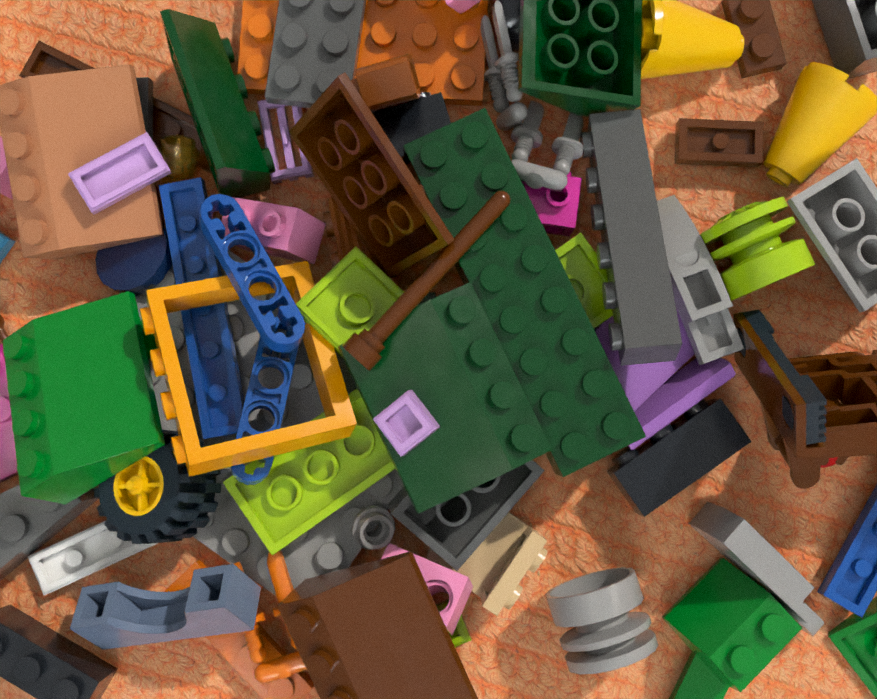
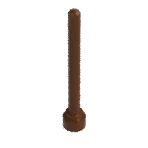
M497 191L454 237L455 240L438 254L370 330L367 331L364 328L359 335L354 332L342 347L370 371L382 358L379 355L385 348L382 343L509 206L511 201L510 195L505 191Z

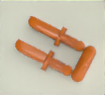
M281 550L274 555H271L269 552L267 556L268 570L279 603L294 590ZM240 562L234 563V565H236L242 572H244ZM278 607L272 609L274 617L281 615ZM263 612L256 614L254 630L242 632L245 633L243 636L246 637L247 650H250V659L252 662L259 664L254 672L256 680L260 683H268L307 670L298 651L264 662L267 658V651L263 646L265 643L262 642V633H259L261 630L258 629L260 626L257 623L265 621ZM291 637V645L293 648L297 649Z

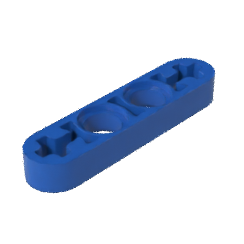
M224 194L209 196L201 204L200 226L248 315L268 348L281 353L294 350L302 341L305 331V322L302 314L238 202ZM219 211L222 216L229 215L228 229L231 232L230 234L225 236L226 229L219 218L213 219V212ZM244 245L252 250L254 257L248 262L239 263L230 258L228 251L233 246ZM265 282L271 285L275 295L269 300H257L252 297L249 288L254 283ZM278 307L277 317L284 327L293 326L290 337L286 338L282 332L274 334L276 318L272 311Z
M276 316L274 334L277 333L278 329L286 330V337H290L293 326L284 327ZM260 336L236 439L280 429L298 347L292 351L281 353L280 358L272 357L273 350L267 347ZM265 353V354H267L268 356H267V357H262V354ZM288 358V359H289V362H286V361H284V360H282V359ZM268 367L278 369L283 375V383L275 389L265 388L258 380L259 373ZM256 409L268 410L274 418L273 426L266 431L254 430L248 422L250 413ZM274 456L259 459V462L264 463V468L257 467L253 474L244 473L245 465L243 464L231 466L230 469L233 476L239 482L246 485H255L262 482L268 476Z

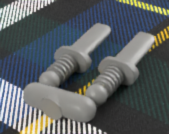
M497 0L493 5L492 15L501 57L498 59L490 20L484 15L481 19L480 29L489 68L484 73V80L489 83L491 98L494 100V109L501 113L496 119V125L500 130L508 131L523 124L522 121L527 116V107L523 103L518 102L522 98L523 93L518 91V69H516L517 65H515L519 60V54L512 52L504 10L501 2Z
M531 100L522 126L514 127L511 134V139L516 143L511 161L520 180L526 182L529 187L534 189L545 187L552 190H562L568 183L567 175L570 172L573 159H579L583 155L584 146L579 142L584 123L583 118L570 112L563 136L554 139L552 151L557 156L553 169L527 162L532 148H538L543 141V135L538 129L543 118L544 108L540 103Z

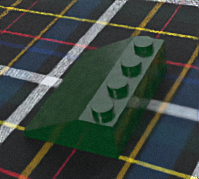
M520 0L518 91L578 116L589 117V114L634 110L641 106L642 0Z
M471 282L415 307L382 343L385 346L379 354L382 358L370 371L346 351L342 345L338 347L372 420L405 392L413 390L440 425L439 429L406 455L400 457L374 422L417 514L501 476L552 450Z

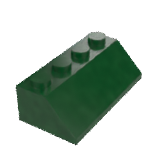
M170 9L160 11L170 57L218 193L242 198L269 190L270 174L275 173L274 162L269 149H261L257 136L262 135L259 120L254 110L247 112L243 100L248 99V93L242 75H234L230 63H234L235 58L228 37L220 38L215 22Z

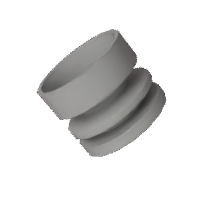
M620 567L589 573L561 583L545 594L555 625L564 628L574 627L564 633L559 639L563 650L568 651L565 655V660L571 673L579 675L597 674L629 666L648 657L656 651L659 645L655 633L648 629L652 623L650 616L645 612H629L640 605L644 599L633 568Z

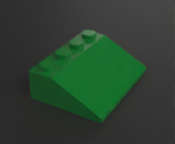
M127 291L33 319L3 340L7 388L21 496L66 505L165 445L134 293Z

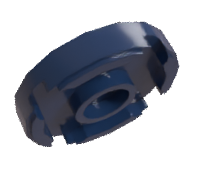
M162 222L164 231L162 236L97 250L95 258L96 271L102 283L119 293L130 291L135 296L145 293L146 291L143 289L151 284L154 286L159 284L172 266L166 224Z

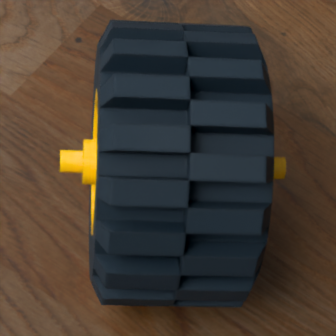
M162 430L165 445L102 482L98 488H94V497L100 499V505L97 507L99 516L107 517L104 525L109 531H117V538L123 541H132V544L182 541V538H191L196 535L197 528H204L210 521L207 516L208 512L216 511L218 502L214 501L215 493H221V483H216V476L221 474L220 469L189 477L186 463L177 465L176 457L173 453L171 437L178 436V431ZM198 438L200 447L202 448L204 445V441Z

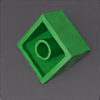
M719 558L662 616L664 621L723 684L739 692H742L802 629L769 592L724 558Z

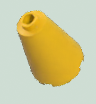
M642 0L641 79L729 68L735 60L741 57L744 49V37L741 35L737 25L677 0Z
M810 62L798 76L765 158L764 165L769 169L766 176L786 188L791 183L796 185L802 184L876 115L877 96L864 84H861L858 90L845 82L850 76L845 72L826 64Z

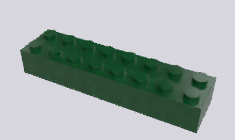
M486 108L403 145L406 166L453 238L497 191H505L510 195L511 201L509 206L458 260L455 267L463 284L471 282L552 448V450L545 454L555 474L565 477L645 438L646 435Z

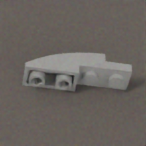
M675 195L658 200L657 204L675 305L699 365L744 349L728 309L733 304L717 267L694 223Z

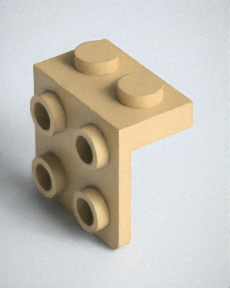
M508 512L458 571L431 548L428 550L427 558L434 563L469 577L473 585L472 592L481 598L482 606L498 616L503 607L508 610L511 609L523 590L519 583L526 572L530 570L534 573L542 564L548 552L543 548L547 540L542 534Z

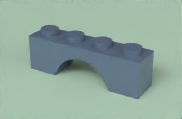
M234 564L196 569L193 571L190 587L179 591H148L134 588L121 582L82 587L70 630L102 650L254 630L261 587Z

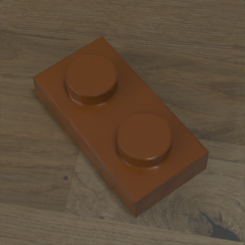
M722 0L721 4L726 21L737 25L741 35L744 37L743 53L737 60L741 79L781 70L786 65V59L770 0Z
M679 118L676 122L675 164L758 167L763 163L764 122Z

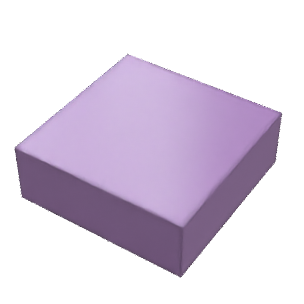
M413 390L405 392L373 418L400 457L406 455L440 428V425Z

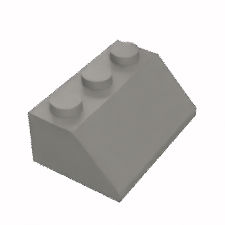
M856 158L786 202L861 313L877 303V187Z

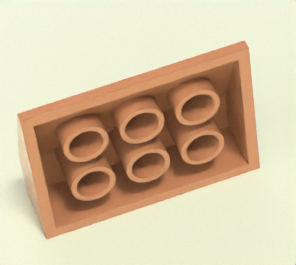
M121 65L28 76L0 85V130L23 258L58 260L164 235L155 182L93 215L68 173L146 133L134 66Z

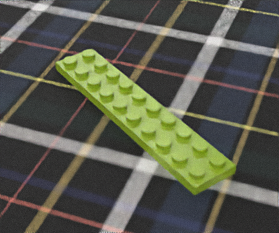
M579 233L555 251L594 329L613 316L612 309H605L603 303L602 284L603 282H608L606 269H599L596 252L583 234ZM358 389L348 394L357 422L350 437L275 455L268 476L262 482L255 485L243 484L233 475L223 481V484L271 555L280 551L395 469ZM322 412L311 421L326 418L325 413ZM258 460L252 461L245 466L244 473L253 474L257 467L264 468V463Z

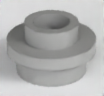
M368 506L360 510L354 517L351 525L354 540L359 546L369 550L385 547L391 541L395 531V522L392 515L380 506ZM376 520L379 522L376 530L366 532V526L371 521Z

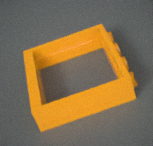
M308 261L275 266L295 304L315 286ZM227 275L146 290L147 307L139 308L145 335L154 334L157 349L150 350L151 362L155 377L164 376L168 390L167 392L160 393L166 421L175 419L178 436L171 437L173 453L176 457L177 465L186 463L189 477L350 437L357 422L334 347L310 324L305 322V331L302 339L326 418L201 448L167 313L239 300L240 298ZM265 282L254 283L249 288L252 297L275 293L271 285Z

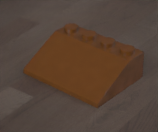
M346 72L337 76L291 128L289 133L378 267L390 278L447 246L455 239Z
M412 551L305 579L277 605L320 699H478Z

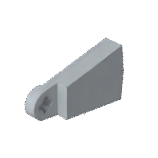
M707 502L691 520L689 525L745 575L769 592L802 627V630L813 637L824 624V621L803 602L814 587L744 518L721 506Z

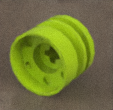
M784 196L770 201H757L721 217L710 229L700 234L705 245L720 240L724 244L721 248L710 253L713 261L729 257L733 265L720 273L731 301L816 265L803 238L784 243L781 241L779 235L796 224L793 216L773 223L771 217L788 208Z

